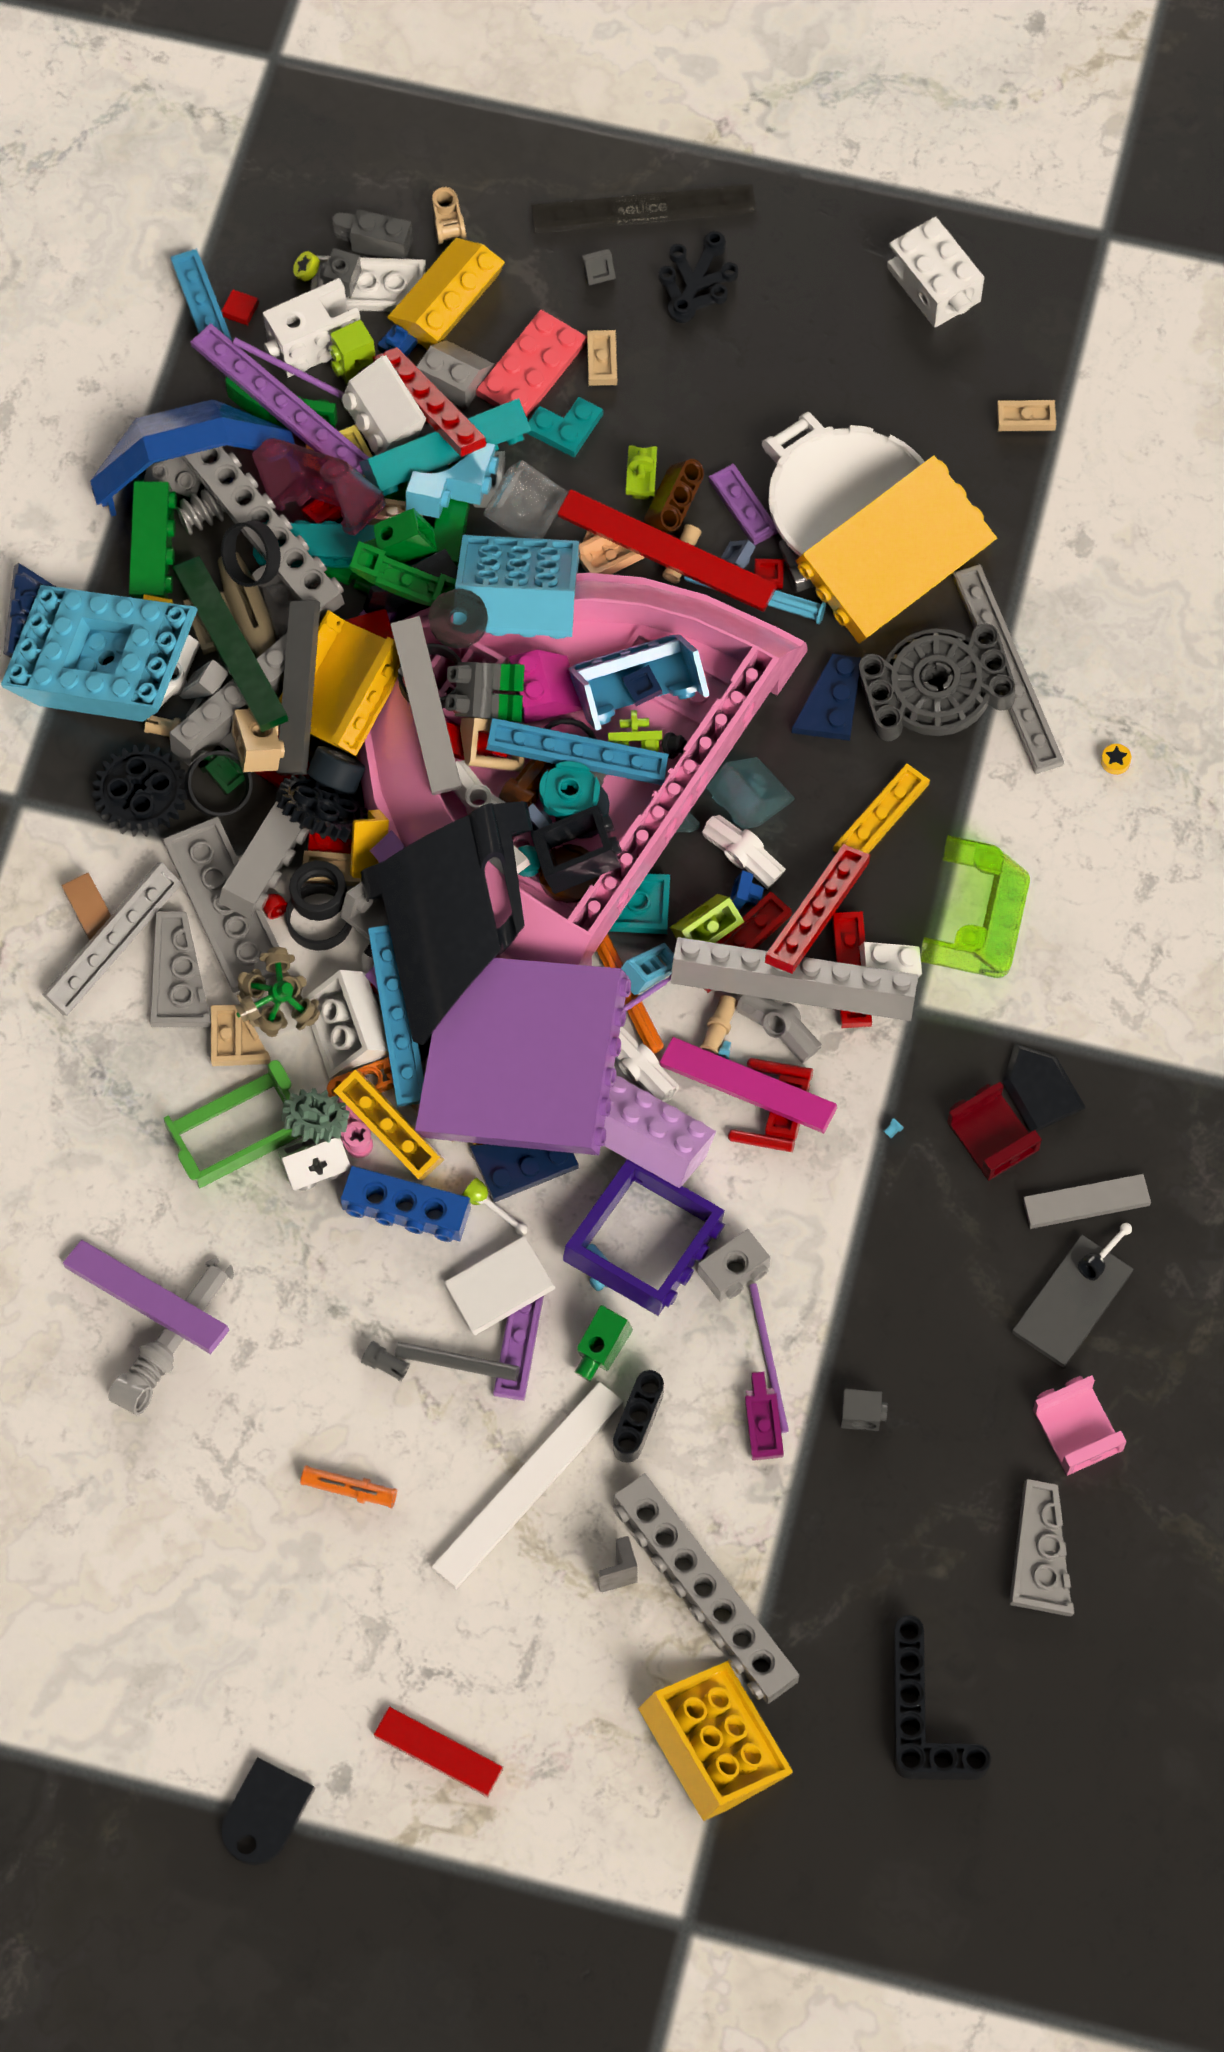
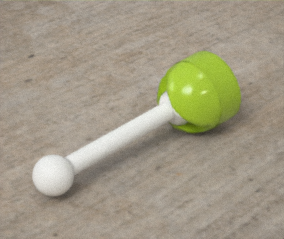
M475 1178L464 1190L462 1196L469 1197L472 1205L486 1204L515 1227L518 1235H525L527 1233L528 1227L526 1224L518 1223L488 1199V1188L478 1178Z

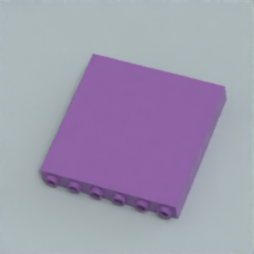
M494 958L458 999L432 1033L415 1131L424 1138L599 1155L600 1148L604 1146L606 1141L605 1118L609 1116L611 1111L610 1088L616 1082L615 1058L621 1052L620 1028L626 1022L625 998L629 997L631 992V981L627 974L621 968Z

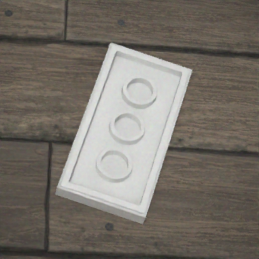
M318 256L320 266L318 272L312 278L311 290L323 285V279H320V271L323 263H328L330 256ZM360 257L361 273L352 297H346L347 309L352 310L357 307L359 311L392 312L426 273V260Z

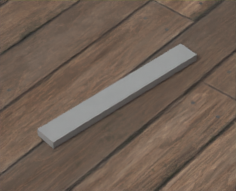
M981 564L953 572V580L974 629L980 624L988 623L996 627L1015 682V701L1008 710L1035 774L1063 766V757ZM989 639L980 640V643L982 644H989L992 642ZM996 664L990 665L992 670L1000 668V666ZM1000 690L1002 695L1009 693L1006 690Z

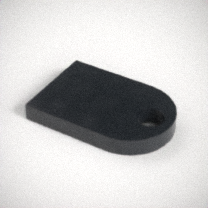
M257 1757L223 1820L222 1838L228 1852L236 1860L248 1865H261L276 1858L285 1847L315 1791V1786ZM245 1837L253 1838L256 1841V1848L250 1854H242L238 1850L240 1840Z

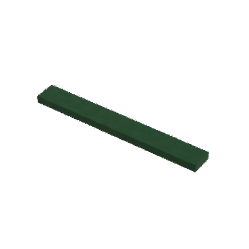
M200 556L173 566L179 583L191 605L197 608V616L260 731L264 732L288 722L287 713Z

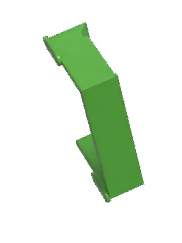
M273 1060L267 1064L269 1073L173 1122L169 1115L163 1118L166 1129L179 1150L178 1158L188 1177L196 1181L199 1189L302 1136L293 1137L291 1136L292 1129L285 1130L283 1128L202 1171L197 1167L180 1136L272 1087L275 1088L284 1104V1101L290 1098L289 1089L292 1084L279 1061Z

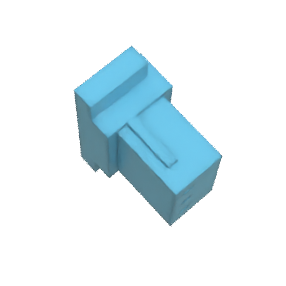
M723 1042L722 1048L720 1047L719 1056L729 1060L731 1042Z
M893 1118L890 1122L891 1125L884 1132L892 1138L904 1127L900 1124V1120L897 1121Z

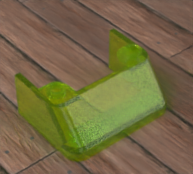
M947 835L943 861L976 867L977 870L984 874L994 875L983 927L976 925L961 927L956 933L954 943L924 937L920 957L921 962L993 978L1004 977L1009 973L1012 966L1030 884L1029 873L995 845Z

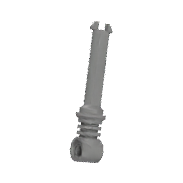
M218 1258L206 1262L208 1269L185 1299V1301L202 1311L206 1309L226 1279H233L234 1277L232 1265H229L225 1272L216 1267L220 1262ZM164 1328L155 1342L142 1345L139 1348L140 1355L138 1360L133 1363L134 1366L126 1374L119 1375L113 1382L109 1391V1400L135 1415L143 1413L151 1401L152 1388L156 1387L157 1382L161 1380V1376L173 1370V1353L184 1338Z

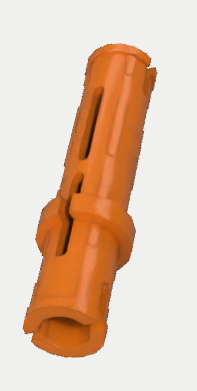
M307 1465L303 1469L300 1484L303 1486L307 1485L331 1493L356 1498L357 1502L365 1504L367 1501L393 1508L397 1497V1489L371 1483L370 1479L363 1478V1480L315 1469ZM321 1479L344 1484L345 1486L343 1487L332 1483L321 1481ZM353 1487H356V1488H359V1489H363V1490H366V1491L375 1492V1493H377V1494L374 1495V1494L366 1493V1492H363V1491H358V1490L353 1489Z

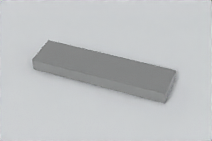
M1144 1174L1025 1196L1023 1197V1204L1029 1227L1033 1229L1150 1206L1151 1200Z

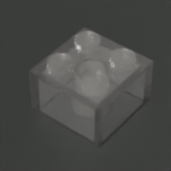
M521 460L508 468L483 515L516 538L543 539L568 491Z

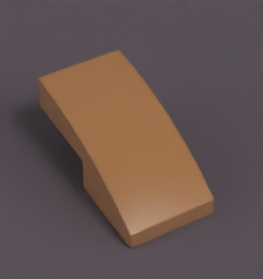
M88 872L61 886L90 941L111 915Z

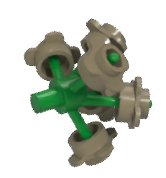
M273 947L267 953H262L259 956L260 961L266 963V970L276 973L277 982L275 984L266 985L265 978L259 969H253L249 973L241 972L238 975L237 980L240 992L236 996L240 1004L235 1006L238 1011L236 1016L241 1017L243 1022L249 1020L253 1027H259L267 1036L276 1037L281 1028L287 1027L288 1022L284 1018L283 1012L279 1009L280 1005L286 1001L294 1007L291 1016L297 1021L296 1028L298 1030H303L306 1026H311L318 1020L320 1015L317 1007L319 1001L317 999L311 1001L308 999L302 1000L301 992L303 987L307 985V980L304 976H292L287 971L290 968V963L295 961V956L289 954L286 948ZM265 991H268V996L255 1003L253 1002L252 998H259ZM270 1001L274 1003L273 1006L264 1007L261 1013H259L257 1008L267 1004Z

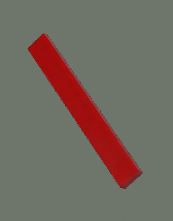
M570 489L557 513L561 519L762 612L767 608L777 589V584L572 489Z

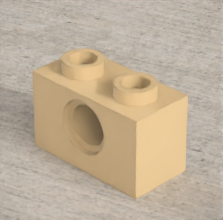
M249 709L234 710L231 732L243 772L277 771L280 758H284L285 753L284 743L278 739V726L261 732Z

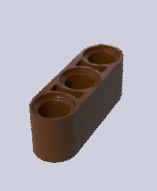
M688 459L673 464L667 469L645 515V524L665 533L675 531L681 526L704 476V469L698 460Z

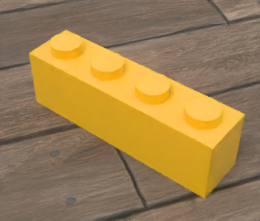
M355 1069L334 1090L340 1099L417 1179L423 1181L445 1160L423 1136L415 1131V1128L360 1071Z

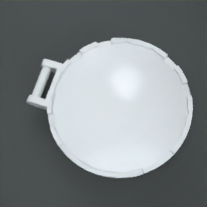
M810 412L802 414L799 417V421L776 436H769L762 441L764 450L777 464L769 486L768 500L772 520L782 539L799 556L925 461L910 446L892 435L887 437L873 432L874 428L855 425L840 429H833V427L824 428ZM804 430L808 433L784 449L782 447L783 444Z

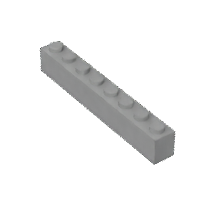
M677 937L672 964L671 984L911 1021L918 981L917 974L804 957L793 974L766 964L765 955L768 951Z

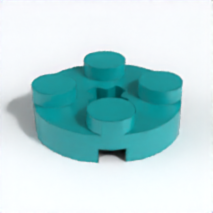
M565 761L556 764V768L551 769L549 772L547 770L540 780L539 796L544 806V811L548 815L564 819L597 805L600 797L598 778H595L590 772V768L582 763ZM567 786H573V790L577 793L569 796L561 790H566Z

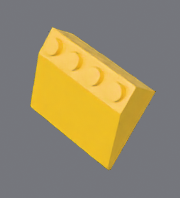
M728 1661L655 1691L638 1708L703 1821L733 1808L793 1773Z

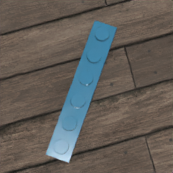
M495 718L491 720L486 750L554 764L565 761L579 762L586 765L593 772L657 785H663L665 781L669 756L667 753Z
M389 925L368 928L397 1107L420 1104L424 1076L419 1046L412 1039Z

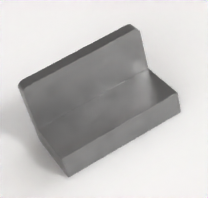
M629 1536L616 1539V1557L619 1565L598 1571L600 1592L637 1583L638 1566Z

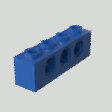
M351 1166L341 1196L342 1209L346 1210V1213L350 1216L357 1218L368 1216L375 1218L378 1223L386 1226H392L393 1224L401 1225L407 1231L415 1234H422L423 1232L434 1234L435 1238L444 1242H452V1240L461 1241L471 1210L469 1197ZM373 1194L383 1196V1199L378 1203L368 1201V1198ZM403 1202H409L413 1205L408 1211H401L397 1208ZM432 1210H438L443 1213L437 1219L427 1217V1214Z

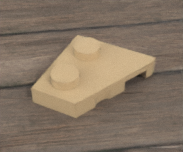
M212 1005V1066L269 1064L271 1062L270 1055L260 1041L258 1033L249 1020L243 1022L241 1017L236 1016L238 1012L235 1007L236 1005Z

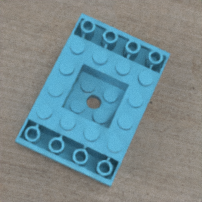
M40 585L1 686L38 706L143 722L160 709L197 613V608L195 606ZM115 656L113 662L102 665L107 657Z

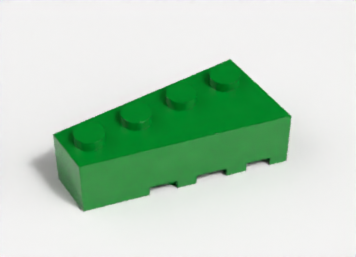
M134 481L129 595L131 598L143 599L145 594L168 599V593L173 592V577L169 576L170 565L174 564V548L171 547L172 537H175L174 509H176L177 496L176 491H172L169 482Z

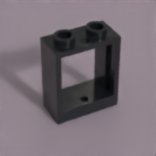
M598 805L530 832L544 878L554 894L621 867L618 854L622 853V849L616 836L612 837L610 833L615 830L609 814L603 815ZM598 829L603 847L557 865L552 848Z

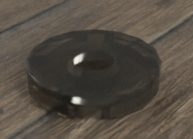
M453 589V591L444 592L439 595L431 604L428 615L430 630L443 645L456 649L470 647L477 643L486 633L488 626L487 608L482 599L472 591ZM455 612H462L467 616V620L461 625H455L450 621V617Z

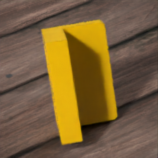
M368 810V819L353 821L350 875L353 878H362V870L379 863L370 850L388 834L389 819L380 810Z

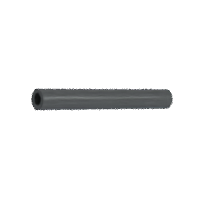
M398 1342L395 1356L399 1358L511 1381H517L520 1367L516 1365L404 1342Z

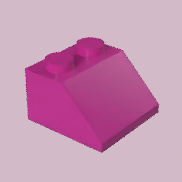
M537 649L509 656V664L525 665L523 692H516V695H523L522 716L525 724L582 710L569 673L570 664L567 655Z

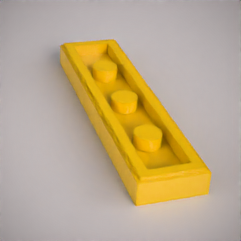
M906 763L833 846V851L837 853L841 846L845 844L869 854L927 788L930 780Z

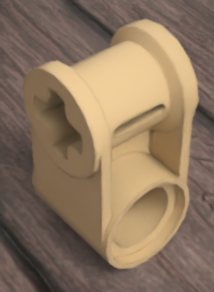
M449 187L438 188L432 195L438 244L443 243L444 240L454 238L465 240V225L456 192Z

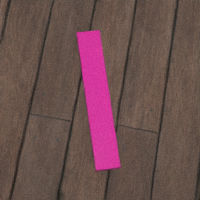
M675 1037L671 1039L659 1062L663 1068L823 1134L837 1110L836 1103Z

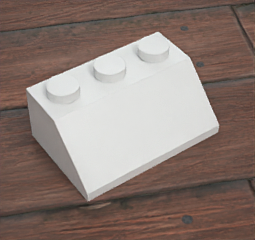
M381 356L349 380L342 397L345 409L349 411L357 428L362 432L369 443L370 449L376 455L418 439L426 420L423 412L387 356Z
M339 970L303 998L310 1001L313 999L319 1001L317 1007L320 1015L311 1027L329 1079L388 1056L383 1019L370 982L365 976L366 972Z

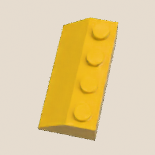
M455 238L387 318L405 329L408 334L417 339L420 345L428 350L430 346L442 342L498 277L505 262L483 244Z

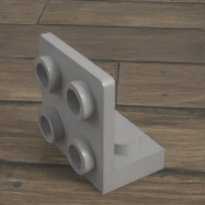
M360 882L346 892L340 917L369 939L368 928L389 925L383 898L369 899V902H367L363 882Z

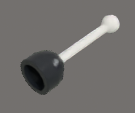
M1123 1223L1120 1226L1119 1233L1099 1254L1089 1253L1085 1255L1078 1263L1080 1273L1089 1280H1097L1105 1270L1106 1264L1103 1258L1124 1235H1129L1132 1232V1226L1129 1223Z

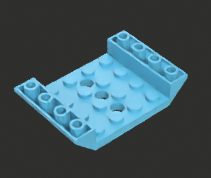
M463 535L455 585L453 631H460L468 635L482 632L490 633L494 636L520 634L523 637L544 635L554 639L572 637L576 576L579 566V541Z

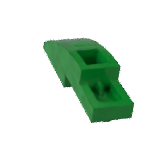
M226 377L227 394L233 402L249 414L289 430L238 385ZM297 396L336 428L338 417L335 403H330L323 399L317 401L303 399Z

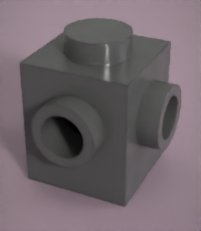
M333 248L328 263L324 262L321 267L320 279H323V285L340 278L345 288L346 297L351 298L361 273L360 255Z

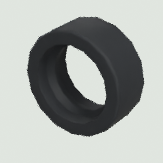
M315 860L304 863L295 870L290 878L289 892L293 907L301 916L309 920L323 921L341 912L347 886L344 875L337 866L327 861ZM326 877L335 883L336 893L334 898L327 903L320 905L309 904L301 896V886L310 878Z

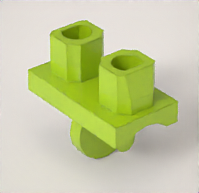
M632 445L628 446L626 495H632L634 499H648L649 496H655L657 447L639 448Z
M631 710V719H619L620 728H632V732L608 733V742L629 746V742L641 741L642 749L657 752L659 751V741L662 740V730L638 731V727H649V718H637V710Z

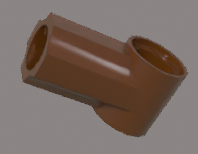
M531 759L516 778L512 777L506 782L499 794V798L506 803L525 801L528 807L532 804L535 805L539 795L540 780L547 770L549 772L554 767L549 762Z

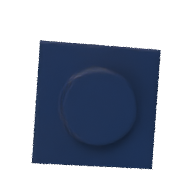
M649 665L622 677V681L635 706L662 694V689Z

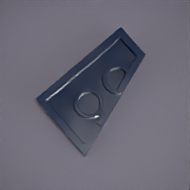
M20 563L14 565L3 654L12 658L40 585L56 587Z
M831 655L795 721L792 733L850 741L859 679L860 657Z
M489 1144L470 1146V1151L494 1203L579 1169L574 1153Z

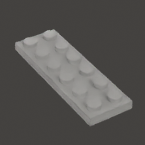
M219 817L164 838L165 847L233 993L240 991L237 978L241 972L249 973L253 969H259L265 980L275 976L276 973L268 972L266 970V963L259 959L260 954L267 953L270 948L279 947L263 911L256 909L251 919L218 903L222 887L239 862Z

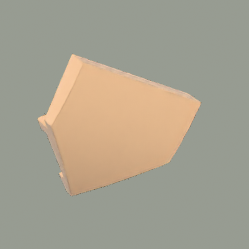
M589 531L586 532L583 542L579 545V560L587 573L612 575L644 559L643 556Z

